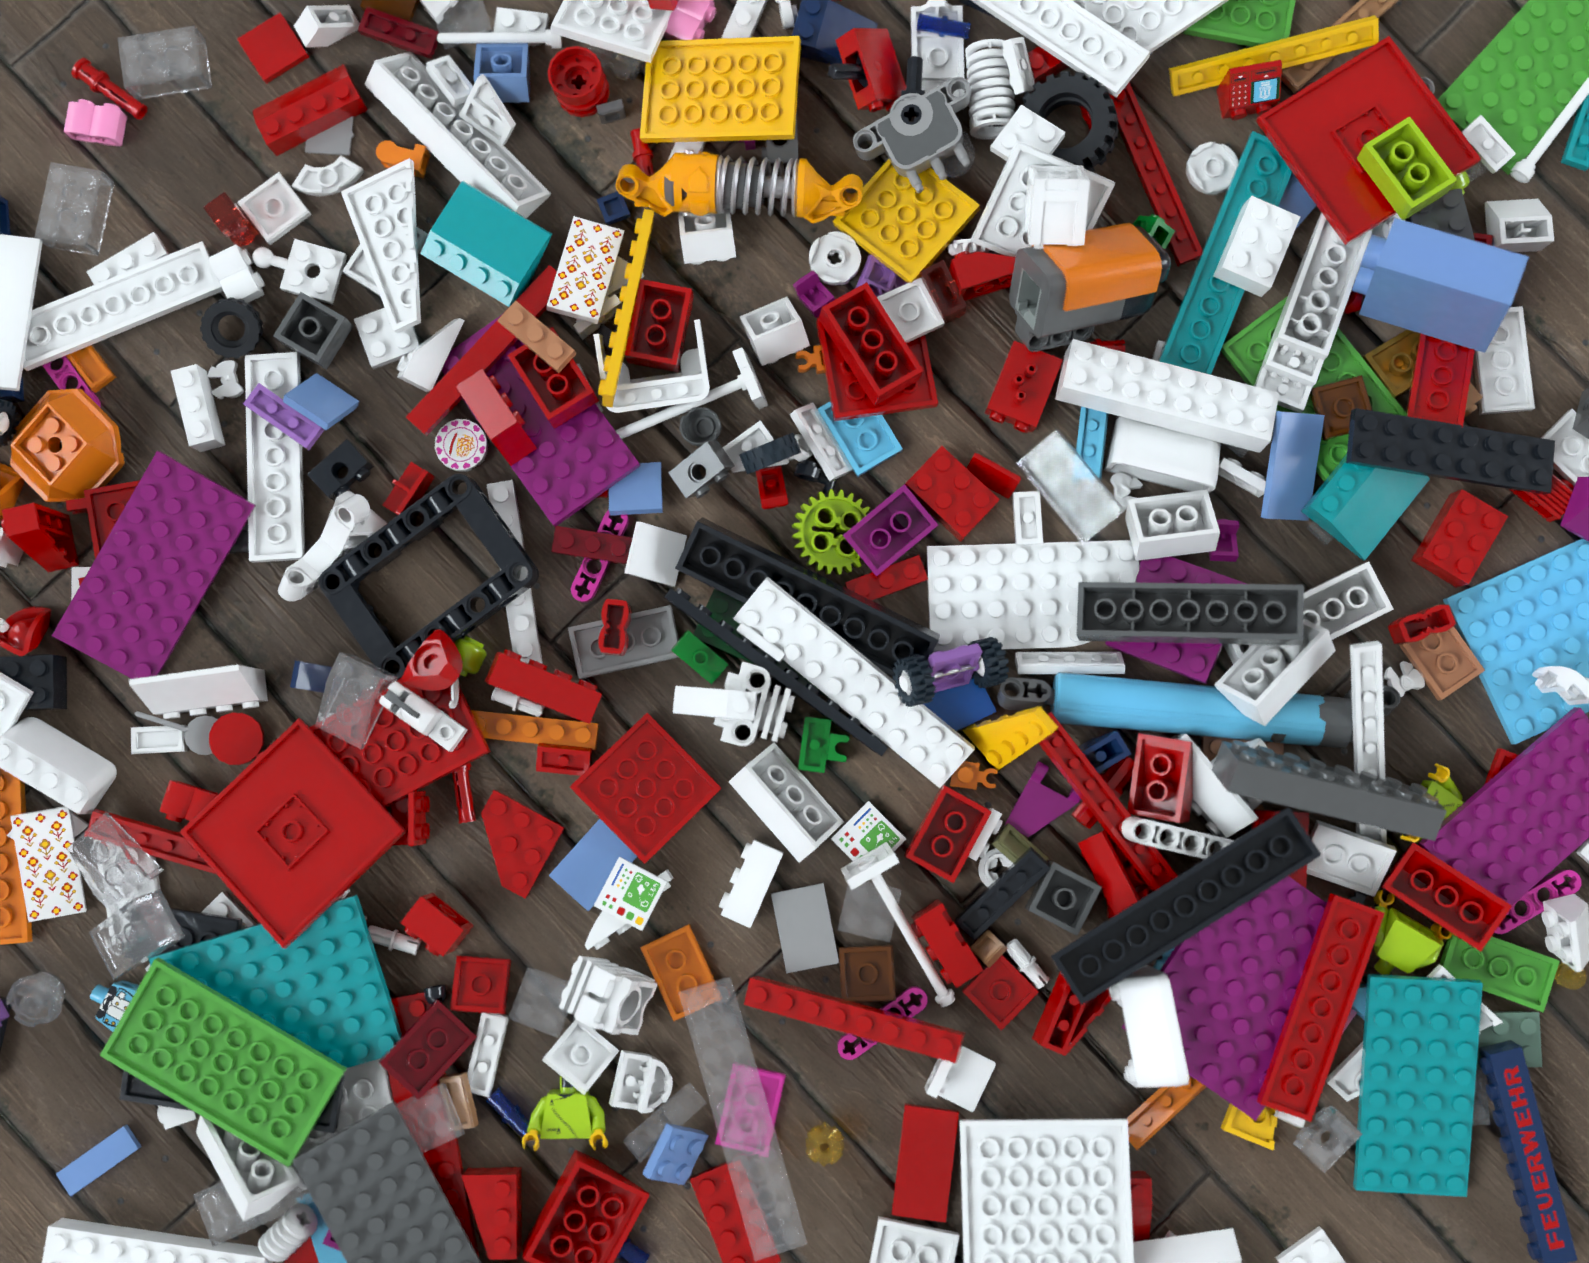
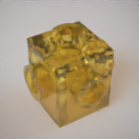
M825 1121L821 1126L819 1124L815 1125L806 1134L807 1149L805 1152L815 1164L819 1161L823 1167L828 1163L833 1165L843 1156L844 1142L842 1140L844 1136L835 1125L831 1127ZM827 1143L830 1147L823 1152L820 1145Z

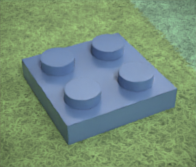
M667 1123L642 1174L648 1179L685 1185L704 1148L708 1135L702 1130Z

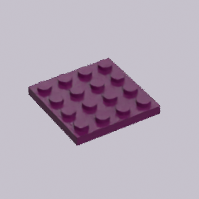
M1173 557L1141 560L1139 572L1135 583L1247 584ZM1110 641L1105 643L1107 647L1207 684L1224 645Z

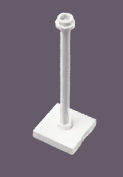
M741 347L732 351L741 372L737 376L738 379L709 390V394L702 401L676 404L615 431L623 439L741 388L743 391L748 390L751 400L758 409L768 406L750 358Z
M885 842L842 867L841 871L851 890L868 880H872L937 993L935 1001L941 1007H946L955 1001L954 991L946 989L881 875L882 872L899 863L895 853L889 844Z

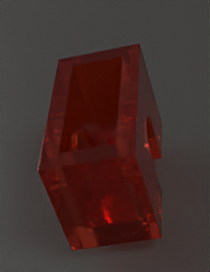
M225 192L203 207L219 230L239 247L250 244L255 239V236L259 234L244 211Z
M944 260L920 271V277L945 322L944 324L963 316L967 309V304L960 294ZM947 286H949L952 292V298L950 297L946 289Z

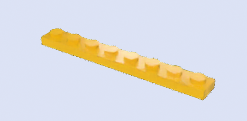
M1374 15L1169 68L1171 93L1175 97L1220 85L1230 68L1281 60L1282 69L1373 46L1379 42L1378 18Z
M644 209L642 219L637 218L634 233L638 234L637 241L632 240L629 256H633V261L626 265L624 278L628 279L627 286L622 285L619 301L623 302L622 309L617 308L614 324L618 325L617 332H611L609 348H613L611 356L606 355L603 371L607 372L606 380L601 379L598 395H602V406L613 408L639 282L642 277L652 232L654 211Z

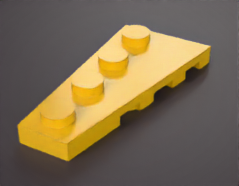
M1038 706L1019 711L1012 716H1001L997 720L991 721L989 719L978 725L975 723L970 724L963 731L982 752L987 761L996 770H1000L1052 734L1058 726Z
M1230 1103L1221 1129L1274 1151V1128L1277 1127L1278 1120L1277 1117H1274L1276 1110L1265 1106L1255 1121Z

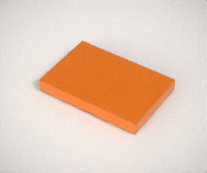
M690 924L640 947L655 982L658 983L657 986L673 1021L723 998Z

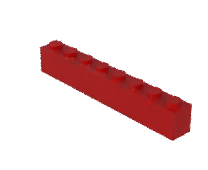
M760 976L750 978L744 1001L746 1006L952 1063H957L959 1060L965 1032Z

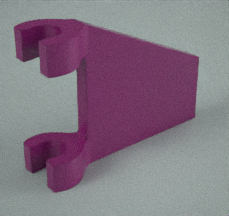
M1040 761L1036 763L1027 784L1005 822V825L1011 824L1017 831L1027 837L1036 833L1081 800L1073 788H1071L1069 796L1065 797L1041 784L1040 782L1046 775L1049 767Z

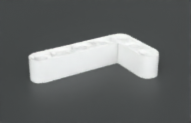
M1138 817L1126 818L1122 824V835L1129 841L1206 859L1234 841ZM1140 824L1141 832L1136 836L1135 829ZM1165 830L1166 837L1165 840L1161 842L1160 835L1161 832ZM1189 836V837H1190V844H1189V846L1186 848V847H1185V840H1186V838ZM1214 842L1215 849L1210 853V846Z

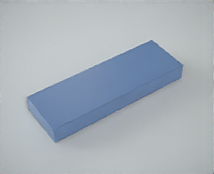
M125 1125L56 1173L71 1197L142 1146L129 1126Z

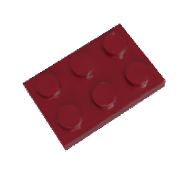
M436 1000L378 1063L420 1100L477 1036L439 1000Z

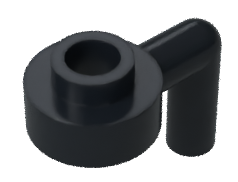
M808 460L797 463L794 476L805 481L824 484L822 493L825 497H827V492L830 489L834 492L836 479L829 481L825 473H822L817 468V463Z

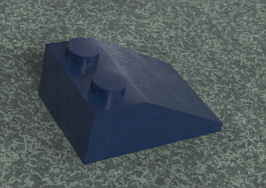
M802 0L792 36H799L801 39L800 57L829 65L843 64L836 39L853 28H877L878 24L831 0Z

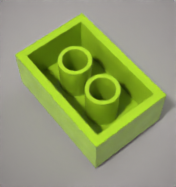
M1411 117L1406 118L1366 143L1357 157V160L1402 220H1406L1447 194L1457 181L1456 177Z

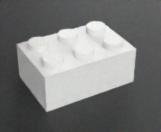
M1251 196L1240 210L1213 277L1262 297L1273 285L1300 216Z
M1208 490L1128 499L1125 520L1136 561L1216 551L1220 531Z

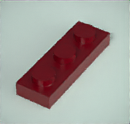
M366 7L358 27L361 35L432 59L438 45V31L370 7Z
M556 526L551 552L627 564L633 538Z

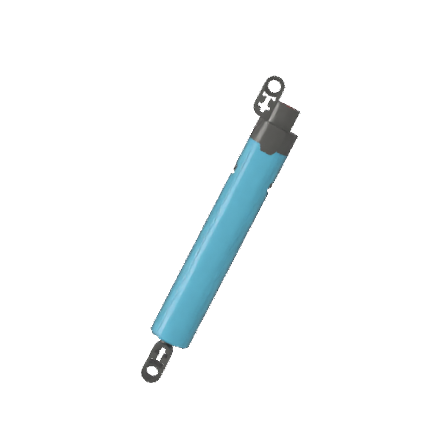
M1059 672L1054 677L1052 689L1043 680L1011 677L1005 679L1006 682L1001 683L997 695L999 705L1008 710L1023 711L1038 706L1044 709L1046 705H1050V712H1052L1060 724L1240 740L1260 738L1263 742L1342 749L1346 748L1349 742H1353L1352 688L1344 697L1295 693L1266 726L1243 715L1215 686ZM1383 685V700L1388 703V705L1383 704L1384 717L1388 716L1399 705L1401 697L1395 688ZM1011 690L1015 692L1017 696L1010 697L1005 693V691Z

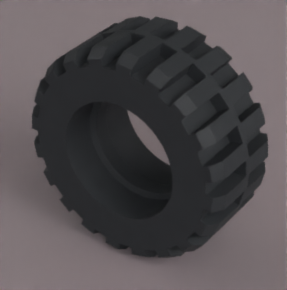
M1069 71L1061 72V77L1057 78L1054 77V74L1046 76L1047 82L1041 85L1038 81L1032 86L1034 91L1031 94L1026 92L1022 98L1023 106L1045 120L1052 111L1060 106L1074 104L1084 107L1089 112L1092 120L1089 134L1078 145L1065 149L1056 148L1052 155L1094 172V167L1097 164L1102 166L1107 160L1106 155L1112 153L1115 147L1114 140L1118 137V117L1113 99L1110 98L1109 92L1104 86L1099 87L1097 85L1098 80L1092 76L1087 79L1084 73L1076 72L1075 76H1071Z

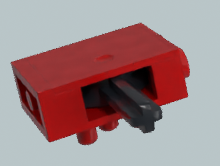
M853 28L836 39L843 64H830L827 76L833 80H849L858 110H869L872 113L886 109L887 112H890L893 103L901 97V90H906V85L888 29Z

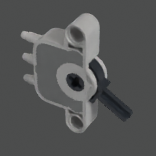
M913 56L907 60L906 90H901V97L893 103L890 114L859 130L853 137V144L857 155L863 160L874 159L886 152L895 171L903 177H908L916 192L921 193L924 187L918 176L919 173L932 167L940 180L946 179L947 174L941 161L956 154L963 167H968L971 164L963 146L962 127L955 114L969 105L971 89L969 82L965 78L955 77L925 93V90H922L923 59ZM958 89L965 91V94L961 97L952 95ZM911 116H916L914 122H909ZM864 141L873 142L867 149L860 148L861 143Z

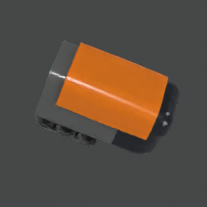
M1131 223L1086 230L1084 246L1043 244V249H1034V245L1019 249L1015 258L1009 293L1010 305L1017 315L1015 333L1029 351L1036 352L1068 345L1072 339L1084 341L1093 334L1096 325L1141 316L1151 309L1159 283L1164 282L1168 278L1171 258L1165 249L1145 229L1140 226H1134Z

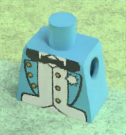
M122 980L113 983L110 989L98 984L90 995V999L101 1004L96 1014V1019L113 1032L139 985Z

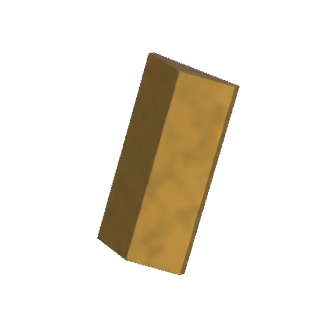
M1408 329L1363 357L1393 398L1411 389L1420 333Z

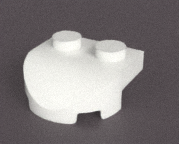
M1549 666L1538 668L1532 674V676L1537 678L1535 685L1542 693L1557 692L1568 705L1589 703V678L1582 676L1577 671L1567 667Z
M621 1050L609 1104L612 1107L638 1110L640 1113L653 1112L654 1108L668 1100L673 1086L672 1076L665 1064L650 1054Z

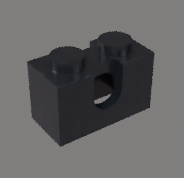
M346 439L307 475L328 498L335 501L339 495L348 490L351 491L349 487L356 480L358 482L364 481L371 474L370 470L374 466L352 442ZM348 467L347 476L339 479L340 469Z

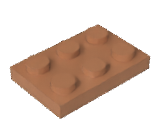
M1454 626L1445 632L1428 635L1420 641L1399 645L1414 668L1422 675L1426 685L1438 701L1443 700L1485 671Z

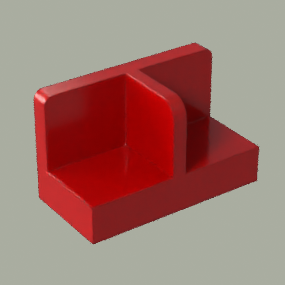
M410 462L398 481L393 479L392 483L395 484V487L382 506L397 515L401 514L422 498L435 477L425 469Z

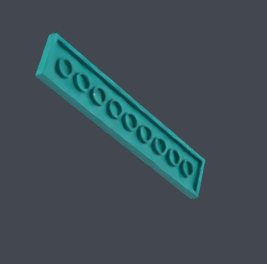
M1254 131L1249 135L1202 255L1159 357V362L1209 375L1213 371L1245 291L1242 288L1213 277L1245 202L1251 196H1254L1278 207L1292 174L1291 169L1270 140L1264 135Z

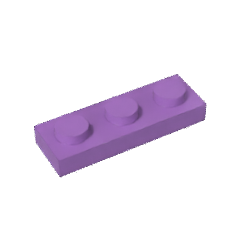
M260 383L257 384L243 403L247 408L307 450L312 448L324 432L323 428L285 404L283 399Z

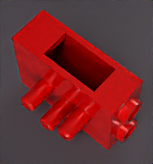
M1013 341L985 414L989 415V419L994 422L1004 423L1005 421L1013 424V428L1023 433H1028V431L1034 432L1063 359L1042 351H1029L1024 344Z

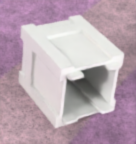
M1028 166L1024 231L1028 232L1029 245H1034V249H1043V244L1084 246L1090 178L1085 176L1083 166Z

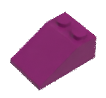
M904 484L848 530L843 537L872 572L878 576L935 529L938 524Z

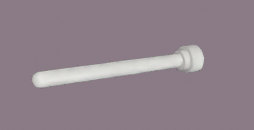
M551 27L546 29L545 32L439 33L437 35L439 43H546V46H551V48H562V36L551 33Z
M1589 77L1529 156L1518 161L1511 169L1512 172L1510 174L1517 181L1528 183L1535 174L1536 162L1588 96Z

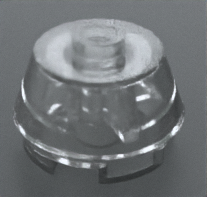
M37 972L17 980L12 985L7 995L6 1004H11L13 1011L16 1013L14 1019L25 1026L35 1027L37 1024H48L55 1020L61 1012L65 998V987L57 976L48 972Z

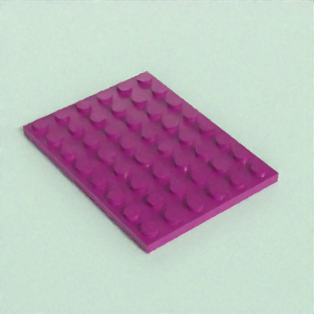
M1289 876L1177 945L1160 969L1161 972L1167 975L1171 985L1188 1074L1255 1121L1265 1108L1264 1105L1257 1102L1327 904ZM1124 1023L1122 1028L1126 1031V1026Z

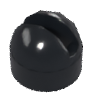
M436 985L424 988L426 1001L431 1005L436 1000L443 1003L446 999V986Z

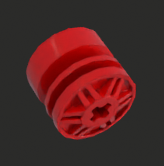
M580 46L566 47L559 51L550 61L548 80L562 109L567 113L577 117L592 116L598 112L596 105L607 103L610 94L609 83L595 53L588 48Z

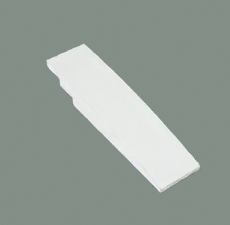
M1321 212L1254 385L1255 387L1278 392L1277 405L1297 413L1304 411L1311 389L1318 379L1322 364L1328 357L1373 229L1345 246Z

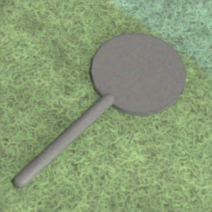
M139 711L135 712L137 717L184 731L186 745L191 751L200 755L213 754L209 746V732L218 719L212 716H200L189 722L186 727Z

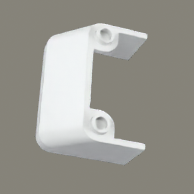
M700 319L694 320L698 348L688 350L682 355L680 360L682 372L630 380L629 369L626 364L622 363L613 408L607 407V409L620 413L698 402L705 399L709 394L710 387ZM593 334L600 380H606L607 372L603 371L606 358L603 336L601 334Z
M1145 965L1109 988L1111 999L1117 1001L1122 1007L1132 1057L1128 1061V1066H1125L1124 1079L1136 1088L1186 1085L1189 1082L1169 979L1165 973Z

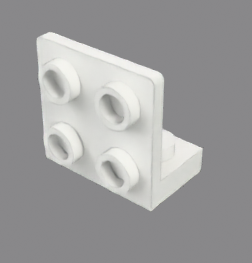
M962 1046L957 1063L937 1059L924 1089L927 1094L935 1098L939 1095L973 1112L996 1063Z

